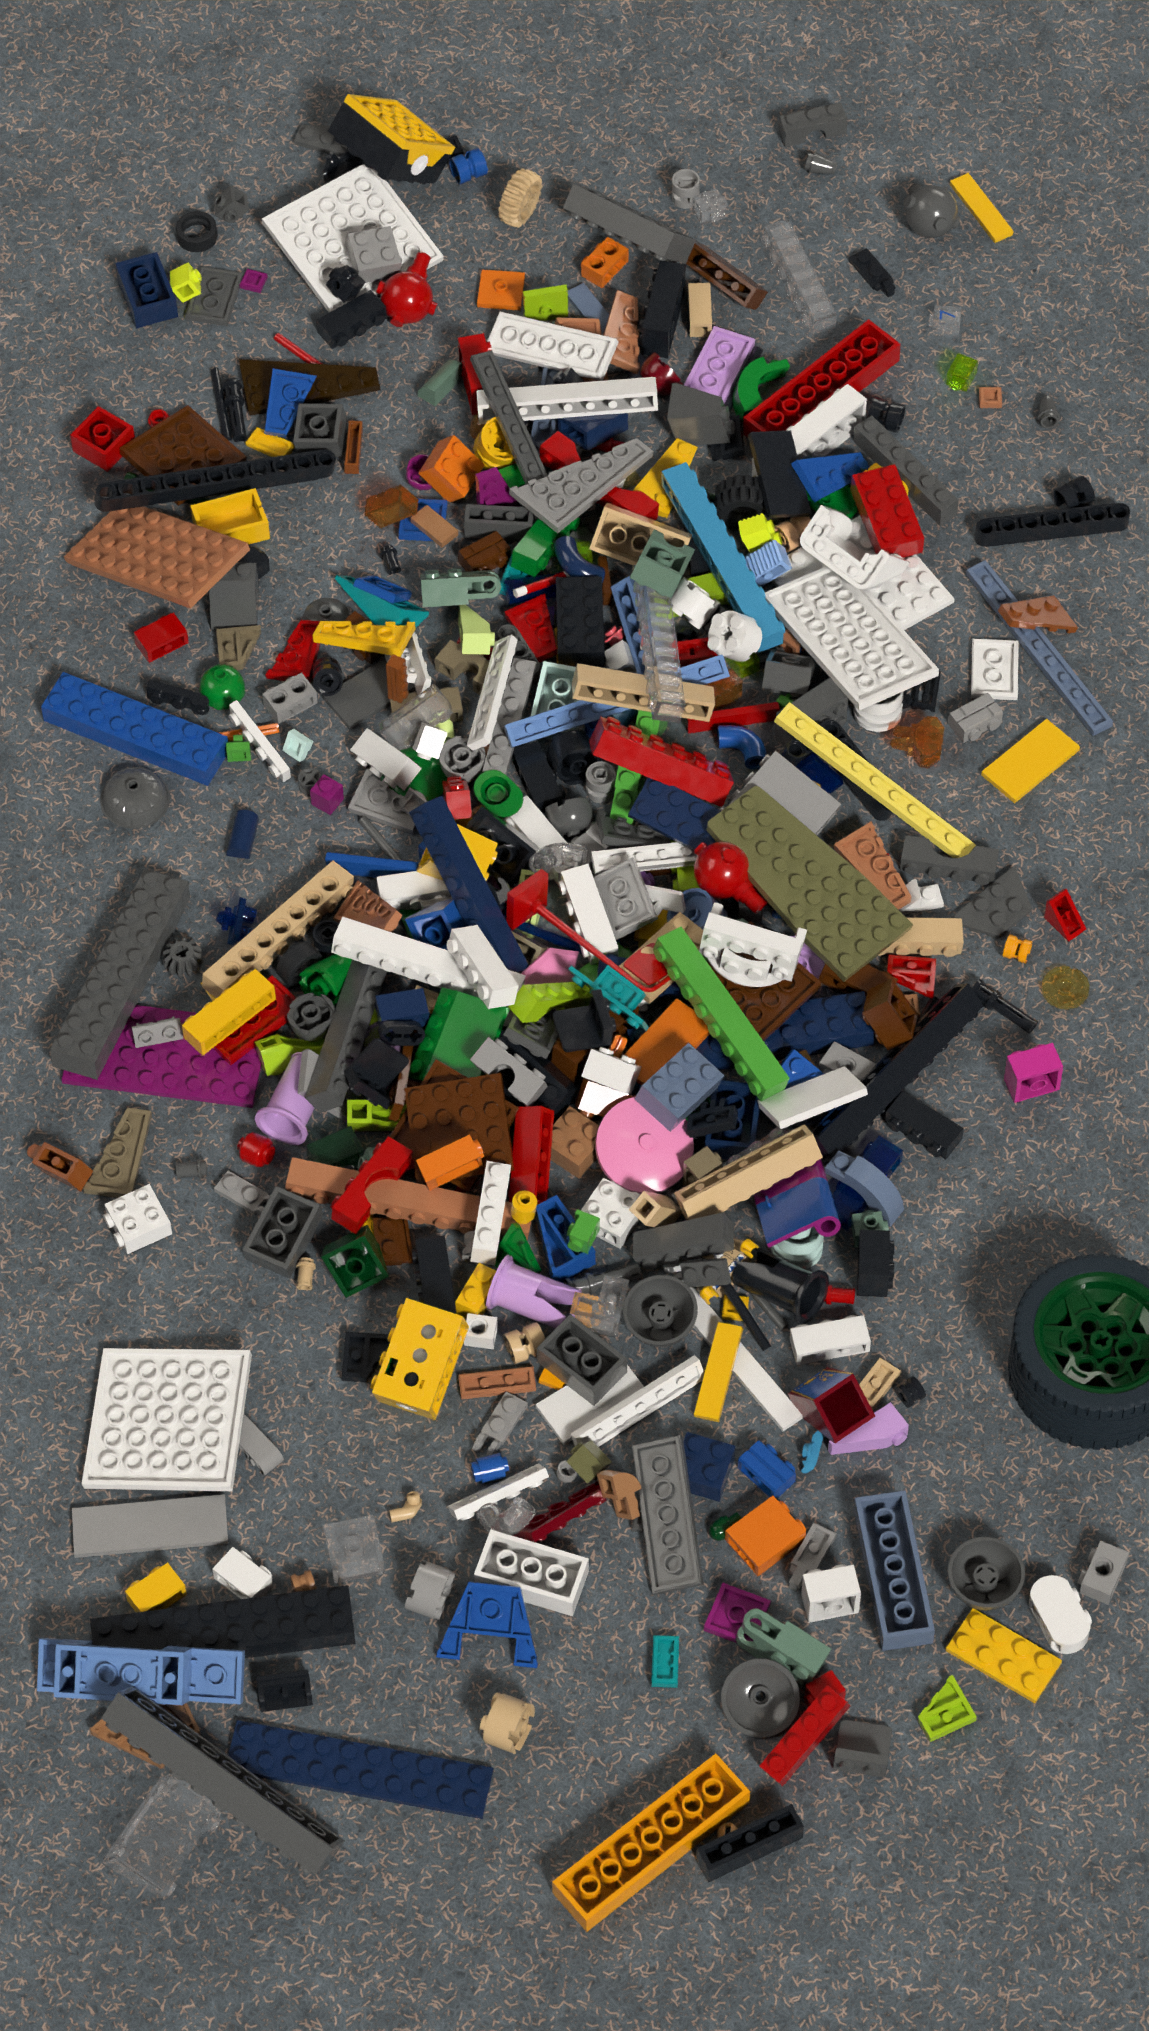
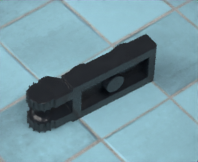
M152 680L147 683V699H150L155 704H162L164 702L172 704L174 708L179 710L188 708L197 715H206L210 710L207 696L192 690Z

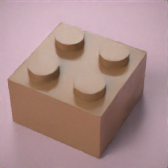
M569 1106L553 1125L551 1161L580 1179L597 1159L595 1140L599 1125Z

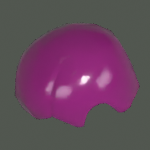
M418 454L412 457L406 468V480L411 487L417 490H430L432 488L428 482L423 484L419 478L421 476L418 474L429 457L427 454Z

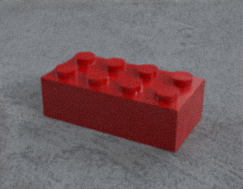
M893 464L852 475L850 490L875 554H879L881 549L889 554L900 555L903 558L922 553L925 538L896 465Z

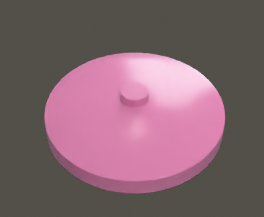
M635 1097L618 1103L605 1115L596 1134L595 1151L602 1171L610 1181H614L630 1192H637L639 1194L643 1191L659 1193L669 1189L683 1177L684 1161L693 1156L694 1139L689 1138L686 1132L688 1123L686 1118L670 1132L635 1100Z

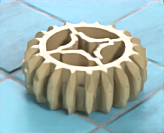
M523 168L516 171L512 175L511 180L508 181L498 209L501 221L509 226L518 228L525 224L526 220L533 214L539 202L542 189L540 175Z

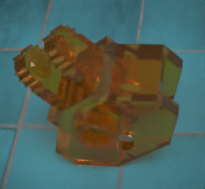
M932 716L925 717L917 724L912 723V727L897 725L892 730L893 735L896 737L890 741V745L896 750L908 751V755L914 758L919 767L930 768L940 760L945 728L937 717Z

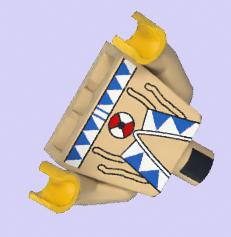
M734 1239V1250L726 1251L719 1255L703 1256L697 1260L727 1258L731 1284L733 1286L732 1277L737 1261L752 1263L748 1257L753 1258L751 1251L754 1248L758 1249L759 1246L750 1239L744 1241ZM720 1285L696 1287L707 1305L711 1304L709 1302L711 1297L722 1298L726 1294Z

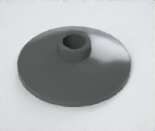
M334 598L317 599L310 603L304 612V620L344 621L349 616V611L345 604Z

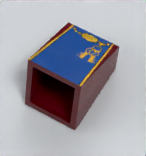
M826 1367L787 1393L791 1402L803 1415L802 1418L833 1443H837L875 1417L854 1374Z

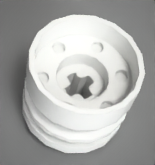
M904 691L860 711L854 705L853 714L855 721L866 730L874 732L888 731L894 728L901 720Z

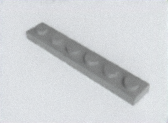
M513 659L482 773L488 770L501 771L505 775L508 773L514 747H510L504 725L522 720L537 668L535 661Z

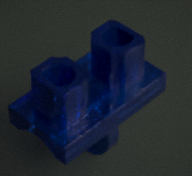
M239 898L238 905L233 908V913H231L232 908L225 907L224 911L217 913L216 921L222 925L221 929L227 931L230 926L227 944L235 945L236 941L240 942L253 930V928L242 925V922L253 924L257 909L246 905L247 899Z

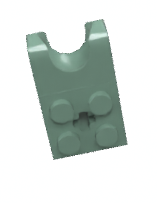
M654 529L630 578L641 586H647L655 590L659 595L672 598L695 549L687 545L682 547L673 546L666 542L663 533Z
M461 568L447 569L448 573H439L438 570H426L425 574H420L423 607L468 605V600L493 598L501 590L499 576L496 572L490 570L462 572ZM486 581H493L494 585L488 588L484 586V583Z
M752 1609L745 1614L742 1626L736 1634L737 1644L756 1658L771 1659L785 1666L794 1676L799 1688H805L806 1684L816 1678L831 1651L830 1647L788 1620L784 1625L760 1609ZM752 1618H758L761 1621L762 1626L750 1622V1620ZM744 1633H746L754 1641H746L744 1639Z

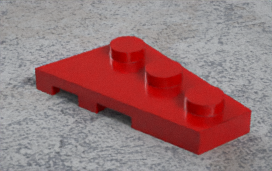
M545 594L504 611L506 620L510 625L518 629L539 663L557 655V647Z
M300 620L287 640L288 645L276 657V663L273 668L269 669L265 674L266 679L286 681L289 677L303 673L309 682L312 681V667L317 660L320 643L313 642V634L320 621Z

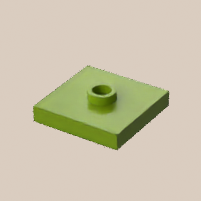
M567 285L523 291V316L539 321L568 317Z

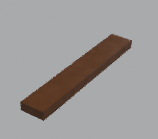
M413 1030L412 1034H409L410 1037H413L416 1030ZM401 1046L400 1053L407 1056L409 1063L394 1081L393 1103L390 1106L389 1120L396 1122L399 1120L406 1095L404 1088H407L413 1046Z

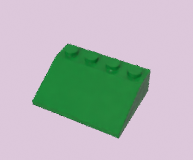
M442 987L425 1029V1038L419 1044L411 1064L408 1078L422 1083L436 1059L467 1078L483 1076L485 1073L477 1068L470 1059L488 1037L493 1041L499 1038L510 1009L505 1006L488 1009L478 997Z

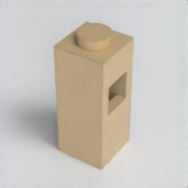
M688 283L690 337H709L712 331L710 283Z
M643 1191L629 1208V1211L644 1225L650 1227L673 1224L682 1214L681 1208L668 1196Z

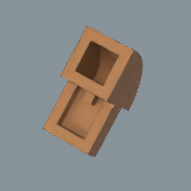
M604 1470L597 1473L602 1496L613 1500L616 1516L630 1520L639 1517L638 1501L634 1492L642 1488L637 1478L632 1474L614 1470Z

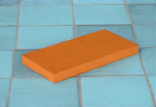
M676 998L624 1055L636 1059L635 1064L642 1066L636 1081L642 1086L688 1043L696 1049L710 1033L707 1025L696 1015L695 1011Z

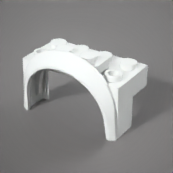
M714 902L704 926L699 952L707 957L712 967L724 978L739 985L749 987L770 986L782 980L792 982L807 930L798 928L794 938L721 916L723 905ZM724 949L722 958H720L721 950ZM743 952L749 955H753L756 959L767 961L749 960L740 957L735 953ZM772 964V971L769 973L770 965Z

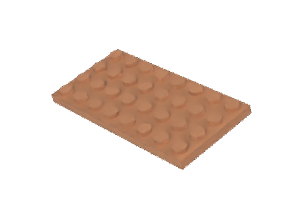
M142 506L110 511L83 539L71 548L64 558L66 562L75 567L191 609L250 548L247 542Z

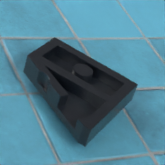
M345 1332L341 1381L367 1382L379 1365L383 1351H387L389 1347V1334Z

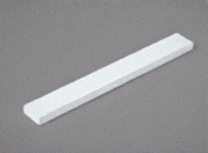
M679 1272L673 1277L682 1278V1273ZM690 1287L696 1297L698 1306L694 1328L707 1344L712 1347L718 1322H724L706 1304L696 1289ZM740 1342L732 1373L783 1432L803 1419V1415Z

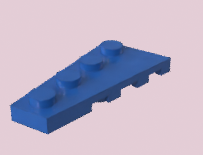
M861 452L800 459L791 463L814 503L851 484L852 475L862 473L869 468Z

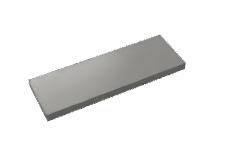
M225 1494L72 1508L75 1558L228 1544Z

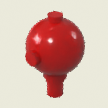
M417 252L413 264L406 271L394 274L386 282L380 280L376 293L381 295L380 300L386 306V315L391 319L390 323L396 327L418 322L425 318L427 314L433 315L438 303L433 302L432 289L426 280L427 267L431 257L424 252Z
M702 842L694 850V853L697 855L694 864V877L700 889L707 891L712 897L718 899L733 897L737 902L741 901L755 914L764 908L767 902L756 892L754 885L749 880L747 872L749 867L748 858L740 847L730 842H715L708 846Z

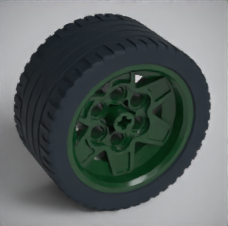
M1087 1254L1084 1257L1083 1255L1076 1256L1074 1259H1066L1065 1262H1058L1054 1267L1051 1266L1046 1269L1045 1273H1041L1037 1276L1036 1280L1031 1282L1029 1288L1025 1290L1015 1313L1008 1358L1010 1387L1014 1391L1015 1400H1018V1405L1021 1410H1024L1027 1418H1030L1035 1426H1039L1041 1431L1050 1434V1437L1057 1438L1065 1444L1070 1443L1071 1446H1081L1084 1449L1093 1448V1450H1100L1101 1448L1109 1450L1114 1447L1116 1449L1122 1448L1124 1445L1129 1446L1136 1441L1140 1442L1146 1436L1149 1437V1267L1144 1264L1140 1265L1137 1261H1130L1125 1257L1119 1258L1116 1255L1106 1256L1105 1254H1098L1094 1256V1254ZM1069 1321L1071 1322V1326H1064ZM1089 1329L1092 1333H1086L1083 1330ZM1109 1332H1116L1118 1335H1110ZM1074 1347L1079 1351H1071L1069 1348ZM1126 1352L1129 1356H1122L1120 1353ZM1055 1355H1061L1064 1362L1067 1363L1064 1369L1059 1364ZM1134 1363H1144L1141 1370L1134 1375L1132 1370ZM1087 1368L1090 1372H1084L1081 1369ZM1111 1370L1116 1374H1108L1106 1371ZM1097 1379L1104 1387L1091 1386V1384Z

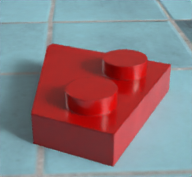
M889 954L887 972L898 979L897 983L926 997L933 998L936 959Z

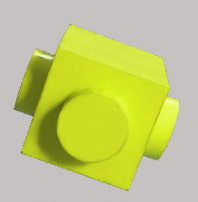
M189 263L170 271V286L173 293L182 303L201 294V274L197 269H193Z

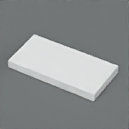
M844 1066L785 1089L763 1101L758 1100V1105L780 1129H783L864 1097L868 1093L867 1087Z
M627 1365V1373L595 1406L567 1385L538 1402L535 1406L562 1444L565 1445L572 1441V1432L639 1391L644 1386Z

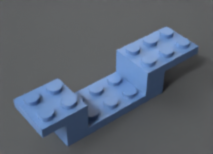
M40 1638L37 1691L54 1692V1697L113 1701L118 1692L133 1686L157 1704L183 1705L189 1701L242 1704L245 1651L167 1646L161 1650L92 1645V1641Z

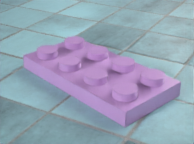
M714 326L684 386L720 396L725 404L755 345V339Z

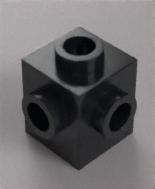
M345 265L340 268L336 267L330 272L328 276L330 279L325 286L331 290L335 297L345 303L355 299L366 282L357 274L354 268Z

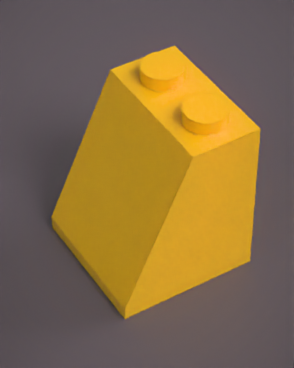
M457 824L483 877L487 881L489 877L487 869L489 864L492 865L497 857L498 852L495 849L498 843ZM426 847L417 872L443 880Z

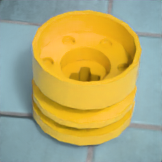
M496 417L490 419L474 440V455L485 464L484 468L486 470L494 467L502 469L515 463L511 450Z

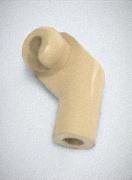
M409 1492L406 1495L407 1501L402 1508L389 1510L391 1522L415 1517L422 1506V1499L418 1492Z

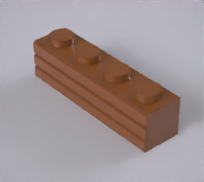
M363 421L348 422L344 463L345 474H359Z
M392 654L386 664L388 699L402 703L409 694L407 689L406 659Z

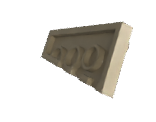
M127 1107L114 1131L112 1140L105 1147L100 1162L96 1164L89 1182H86L83 1188L85 1194L119 1198L135 1190L152 1118L150 1110Z

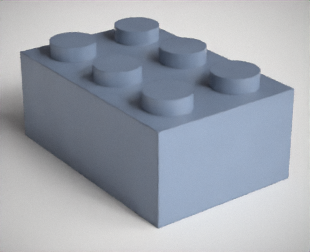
M688 1043L641 1086L635 1100L671 1132L718 1088L725 1075Z

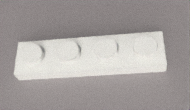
M237 700L229 705L230 714L228 715L235 727L239 725L243 730L242 735L247 742L253 743L258 757L262 761L266 760L270 765L268 768L275 778L279 777L283 782L290 779V768Z
M538 1463L449 1505L448 1509L457 1520L469 1519L475 1515L474 1512L482 1508L490 1509L498 1504L497 1501L505 1497L510 1499L518 1496L522 1489L541 1485L543 1480L548 1478L549 1475L546 1468Z

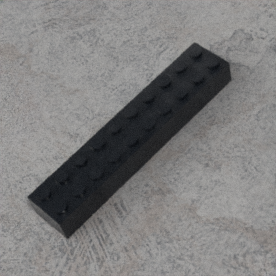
M349 1585L90 1619L92 1645L159 1650L167 1646L244 1650L245 1658L356 1644Z

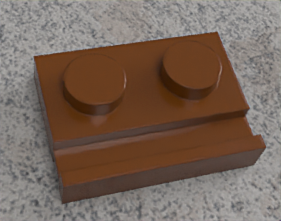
M389 1217L372 1218V1233L380 1245L386 1266L402 1265V1263L412 1264V1244L408 1220L391 1219Z

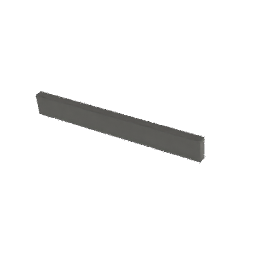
M492 350L472 355L470 361L525 484L527 485L528 481L532 479L539 480L547 477V472Z

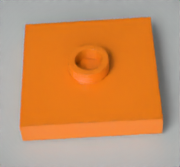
M482 269L477 307L521 311L525 273Z

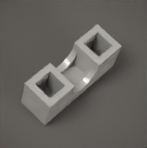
M488 1037L470 1061L486 1075L496 1074L502 1069L514 1071V1082L507 1090L525 1106H532L548 1087L545 1081H543L546 1077L535 1068L533 1071L525 1066L527 1062L517 1053L514 1056L506 1051L508 1046L497 1038L493 1041Z

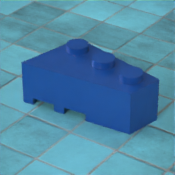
M555 1195L537 1205L536 1223L550 1277L563 1283L565 1278H572L596 1265V1250L591 1246L588 1254L581 1251L575 1252L567 1246L569 1242L567 1231L572 1222L575 1223V1220L559 1197Z

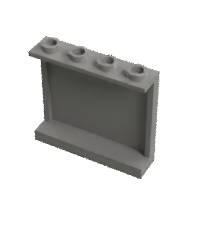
M777 751L771 756L767 754L760 762L761 768L757 773L752 771L744 781L746 783L741 791L737 789L729 798L731 803H733L752 787L759 786L816 835L824 829L841 806V803Z

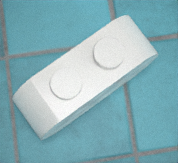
M1049 1575L1040 1578L1034 1583L1031 1588L1028 1605L1051 1649L1062 1654H1072L1081 1650L1087 1643L1092 1620L1089 1612L1086 1609H1082L1077 1590L1071 1588L1066 1579L1060 1576Z

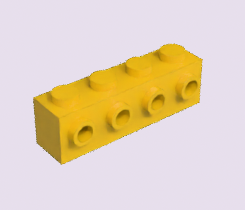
M256 969L249 974H244L236 984L226 988L218 998L206 1003L201 1011L185 1020L184 1024H182L184 1039L202 1056L276 1000L274 985Z

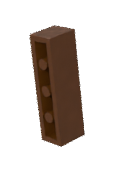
M695 242L686 264L745 308L756 310L768 291L710 248Z

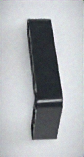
M827 720L819 724L869 762L838 722ZM796 738L787 743L781 754L796 768L818 756ZM839 772L876 820L884 821L891 817L892 811L883 807L875 798Z

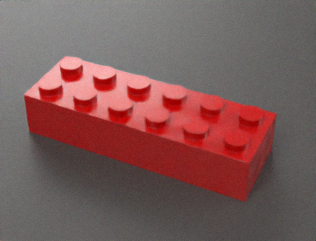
M600 716L589 740L594 756L668 786H675L690 795L722 807L734 783L730 770L725 763L718 760L711 762L706 759L705 755L699 752L689 753L684 751L685 748L677 743L667 744L657 735L651 734L648 736L635 726L629 725V727H626L613 717L608 716L606 719Z

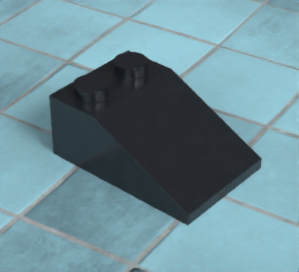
M483 806L480 807L465 827L498 843L495 849L498 852L497 857L492 865L489 864L487 872L497 880L498 878L504 879L510 887H513V884H516L520 879L521 869L527 870L542 851L540 847L524 834Z

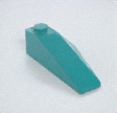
M336 575L335 580L375 625H385L386 622L406 625L407 622H415L416 628L429 616V611L412 602L391 603L354 587L356 579L354 577Z

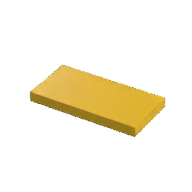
M1045 719L981 772V776L1013 803H1016L1080 750V746L1052 722Z

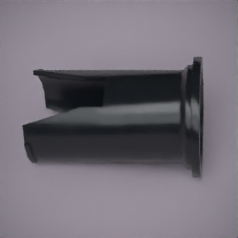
M755 1248L757 1251L756 1263L737 1261L733 1271V1284L794 1313L795 1320L800 1324H806L811 1321L824 1303L829 1287V1276L823 1270H816L812 1273L761 1248Z

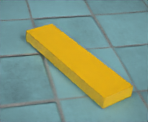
M969 173L950 180L952 189L994 243L1013 235L1012 228Z
M718 1322L694 1417L715 1422L720 1421L743 1333L742 1326Z

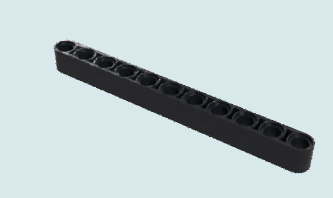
M317 450L105 482L96 488L95 506L99 511L110 512L241 492L254 488L261 489L313 481L329 477L333 474L336 456L330 450Z

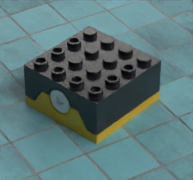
M347 94L328 129V132L334 136L333 139L337 143L348 147L350 154L360 157L365 166L375 169L378 172L377 175L386 181L390 179L397 182H419L423 185L426 183L434 184L455 149V146L399 101Z

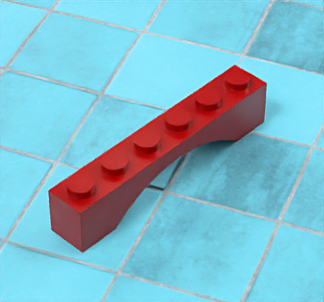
M559 431L540 445L539 457L543 465L551 468L553 471L580 461L575 443ZM614 487L596 502L605 507L606 503L652 520L658 519L659 503L641 491H630Z

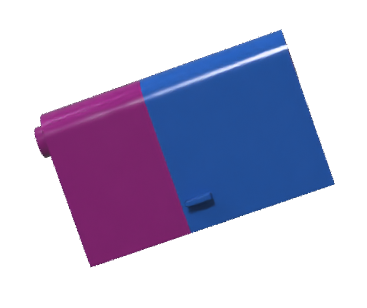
M822 1159L816 1161L812 1166L804 1167L795 1172L791 1177L774 1183L770 1188L753 1194L768 1247L812 1227H815L816 1231L824 1237L833 1236L840 1230L841 1224Z

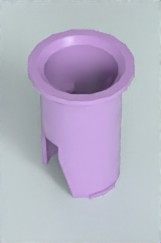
M296 1052L292 1054V1058L267 1107L258 1110L255 1116L256 1125L265 1135L289 1145H300L305 1142L308 1135L306 1125L315 1109L303 1096L298 1094L302 1052Z
M506 1255L493 1277L486 1299V1307L492 1309L495 1306H500L556 1329L566 1319V1316L549 1303L578 1306L582 1291L516 1265L513 1262L512 1256Z

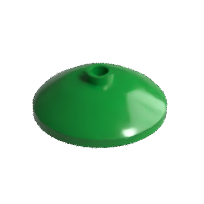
M850 484L815 503L807 492L810 509L815 513L823 505L842 512L851 519L858 510L850 490Z
M413 747L399 750L422 769L405 791L397 785L395 788L389 785V788L398 795L405 796L411 787L414 791L421 792L427 801L442 796V781H447V777L441 769L440 759L431 757L430 760L420 758L417 756L418 752ZM382 775L380 781H383L385 776Z

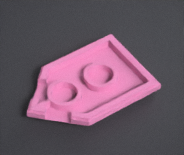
M548 948L521 973L526 975L524 985L574 982L571 979L573 975L568 969L570 966L577 969L579 951Z

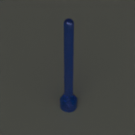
M502 910V914L506 920L507 911ZM524 922L516 928L569 950L579 951V954H582L580 944L530 923Z

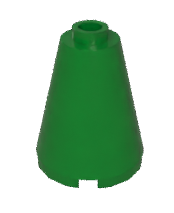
M333 954L305 968L300 973L302 980L299 981L303 993H313L314 996L320 997L321 994L326 995L332 1000L335 1007L352 959Z

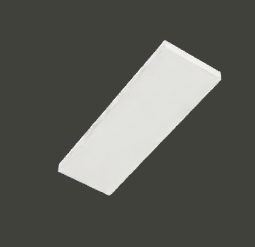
M499 312L487 342L490 341L492 352L495 356L563 372L572 368L579 376L603 381L619 343L616 338L505 312Z

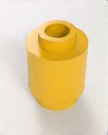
M519 1191L514 1195L511 1216L517 1223L527 1224L534 1219L537 1207L536 1196L529 1191Z

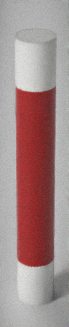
M564 571L513 590L515 598L555 585L556 577L571 576Z

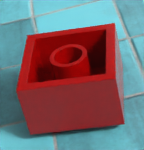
M99 406L70 434L73 452L107 472L123 457L120 455V447L135 439L134 427Z

